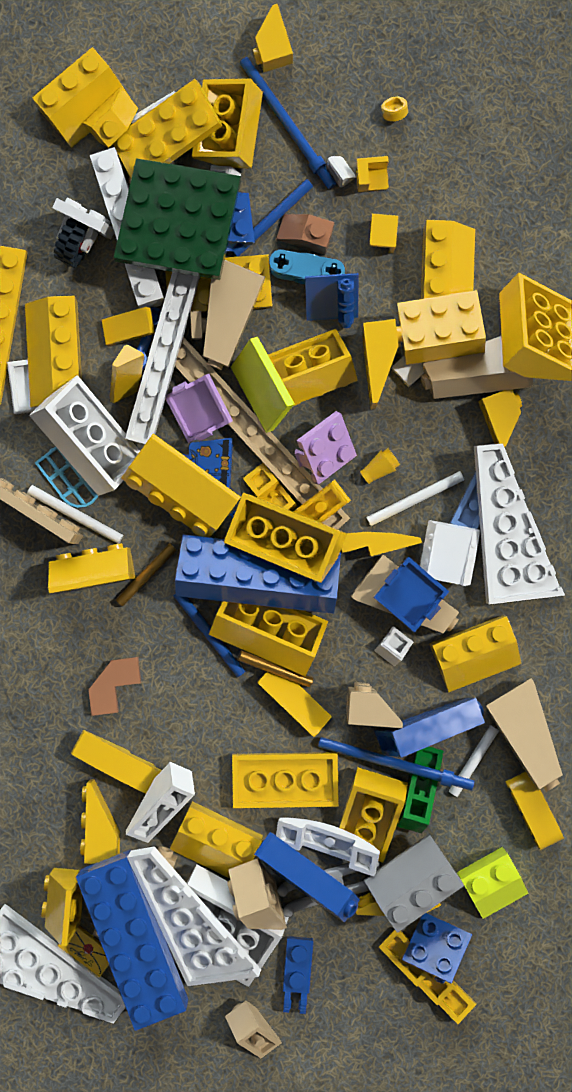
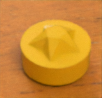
M391 97L384 101L381 106L383 118L387 121H399L408 114L407 101L402 97Z

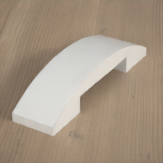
M280 818L278 820L276 836L293 849L299 851L302 846H306L350 861V869L375 876L380 851L362 838L338 827L317 821L299 818Z

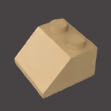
M355 682L354 687H348L346 720L348 724L403 728V722L369 683Z
M257 858L229 869L230 880L227 883L231 895L235 898L236 904L233 905V912L237 921L241 920L248 929L283 930L287 928L280 897L277 893L276 881L261 861Z

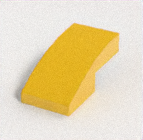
M264 463L260 464L243 478L258 498L290 511L298 507Z

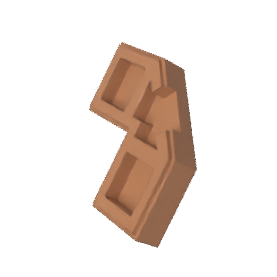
M138 657L111 660L89 688L92 716L118 713L116 686L142 683Z

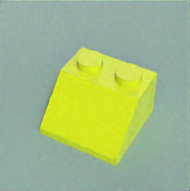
M503 847L457 872L483 919L529 894L521 876Z

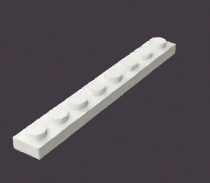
M172 272L126 433V440L145 445L151 435L156 434L200 279L199 276Z

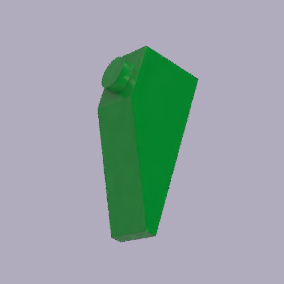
M428 746L416 751L413 763L440 770L444 751ZM410 773L407 781L406 800L397 827L422 834L430 822L438 781Z

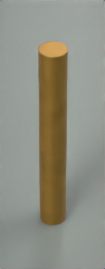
M169 543L115 600L121 606H124L177 549Z
M240 651L237 660L304 686L311 687L313 683V677L300 675L247 652Z

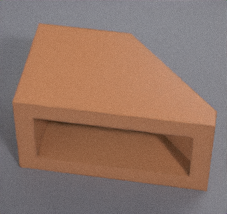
M284 214L276 240L326 255L333 233L334 222L309 214Z

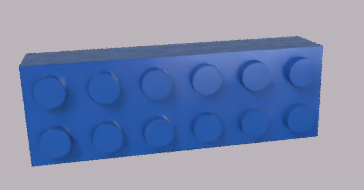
M192 535L182 536L175 578L176 596L334 614L337 601L341 552L322 583L226 544L224 543L225 539Z
M128 850L82 868L77 874L76 880L133 1028L136 1031L185 1012L189 999L164 935L127 859L131 851Z

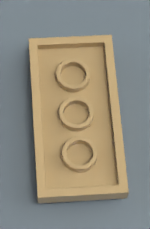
M0 478V499L66 542L79 544L83 537L78 532L80 527L69 520H58L56 518L58 513L41 504L36 506L34 504L35 498L19 490L13 491L14 485Z

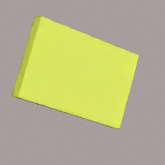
M255 337L249 339L232 364L231 369L267 433L273 431L295 403L259 338Z

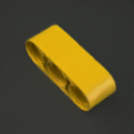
M526 771L505 781L507 787H510L512 791L510 793L519 811L523 813L522 817L531 835L533 834L534 842L539 850L564 839L541 790H537Z

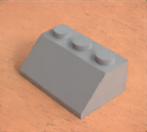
M430 834L378 869L375 876L370 875L364 879L382 912L397 933L465 886Z

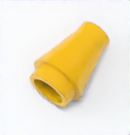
M387 448L384 451L380 450L360 473L367 483L370 484L381 477L397 471L395 468L400 463L390 449Z

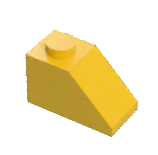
M278 4L272 5L255 37L256 48L252 49L256 65L261 64L263 73L293 64V51Z
M120 87L83 124L100 144L109 148L128 130L138 107L123 88Z
M513 389L501 391L479 401L494 444H503L504 447L507 445L521 414L522 402L517 392L514 393Z

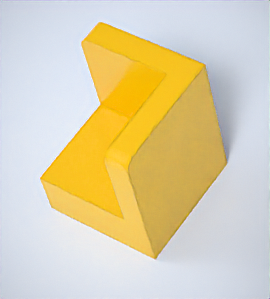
M388 156L357 159L356 178L358 192L388 189Z
M372 214L370 220V246L389 248V253H394L398 216Z

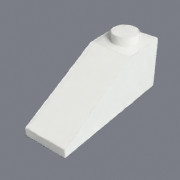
M169 762L154 778L126 829V835L149 843L195 795L192 771Z

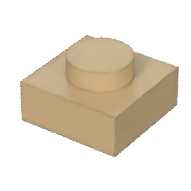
M190 311L191 340H201L202 333H206L207 320L206 317L201 318V311Z

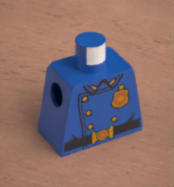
M232 438L189 443V454L182 455L230 489Z

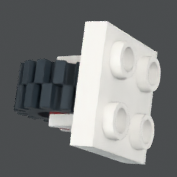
M56 198L52 208L62 214L64 220L57 235L58 241L55 242L54 257L76 268L77 265H80L81 260L84 259L85 253H89L98 234L111 240L114 229L109 226L111 221L106 219L105 216L93 210H90L88 214L86 213L87 209L69 198H66L65 202Z

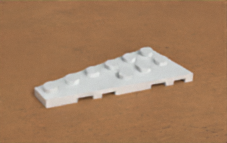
M503 444L474 446L486 603L497 604L564 596L563 589L559 586L556 579L554 567L550 564L545 552L546 548L533 516L524 501L525 497L522 489H519L514 476L515 472Z
M155 847L130 851L127 859L187 986L259 977L261 972L259 966Z
M4 904L0 910V984H3L5 988L41 1000L45 998L57 1002V1005L65 1008L69 1006L81 1010L83 1014L114 1024L125 1009L119 989L103 977H98L62 950L58 943Z

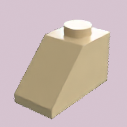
M248 1001L237 1004L225 1016L236 1042L259 1058H263L282 1043L259 1010Z

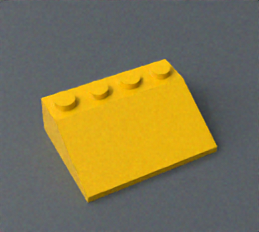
M518 273L499 293L503 367L527 378L572 381V300Z

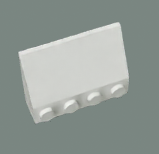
M196 865L186 882L187 885L261 969L282 938L285 929H248L241 920L237 921L234 915L233 905L236 903L235 898L229 891L228 881ZM284 916L285 922L287 924L289 917ZM254 978L239 979L237 981L249 987Z

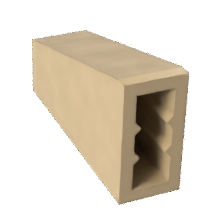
M224 260L221 279H211L203 353L204 358L208 359L207 364L222 370L223 366L229 368L265 281L264 276L227 260Z
M502 336L486 341L485 353L423 363L424 374L421 375L424 389H429L434 399L533 386V378L523 377L503 367Z
M381 555L350 597L356 601L391 613L374 596L385 584L386 578L394 569L397 570L399 566L386 556ZM441 600L438 604L441 609L431 621L426 618L421 625L444 633L446 630L450 632L459 620L456 618L459 612L444 600Z
M529 679L486 705V710L537 790L539 791L544 788L548 792L560 784L558 779L563 774L535 684L532 679Z

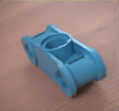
M277 250L270 257V271L274 277L295 281L304 285L305 276L330 275L331 269H335L336 274H345L343 263L337 259L286 250ZM280 260H285L283 269L278 268Z

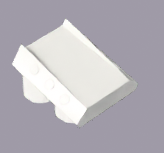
M429 520L423 552L420 558V567L435 580L460 584L462 586L470 585L481 530Z

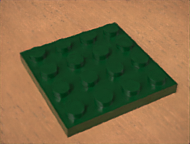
M136 158L115 249V262L220 280L239 194L241 176Z

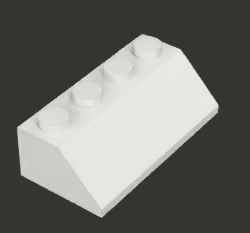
M78 375L47 397L29 415L98 496L114 491L124 481L121 477L140 452L132 441L125 439L126 433Z

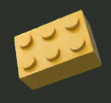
M477 290L397 303L406 365L485 353L486 335Z

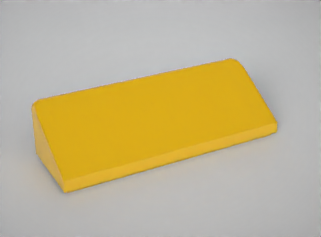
M129 345L123 347L112 364L110 402L112 403L138 392L140 388L144 354Z
M266 672L257 681L313 737L320 732L332 717L294 681L270 672Z

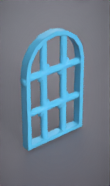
M57 447L50 449L48 453L35 462L57 491L59 497L68 505L76 508L87 507L98 498V495L64 456L66 465L60 469L49 456L58 450ZM45 458L55 469V473L50 477L39 464ZM69 467L80 478L78 479L80 482L74 486L64 476L65 473L63 471ZM58 475L68 486V491L64 494L60 492L52 481ZM83 484L94 497L88 503H85L77 492V488ZM73 493L81 505L70 503L66 497Z

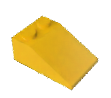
M395 319L363 323L362 341L371 410L376 409L397 349L401 347V342H403L401 326L396 327Z
M357 767L339 828L373 845L380 851L378 861L383 863L406 800L408 783Z
M53 868L50 874L46 875L44 881V891L48 892L47 902H43L41 917L45 918V928L61 946H67L81 923L83 895L76 880L80 870Z

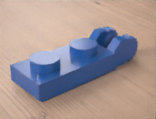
M287 936L283 992H285L283 1012L289 1013L291 1009V992L301 993L299 1001L300 1014H306L307 994H309L313 938Z

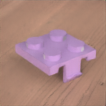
M206 374L189 384L185 381L175 386L172 393L166 395L165 399L188 443L196 439L202 441L212 436L214 430L233 421L210 374Z
M337 411L296 440L299 448L303 450V452L298 449L295 450L300 468L304 466L311 470L312 480L318 485L357 456L343 417Z

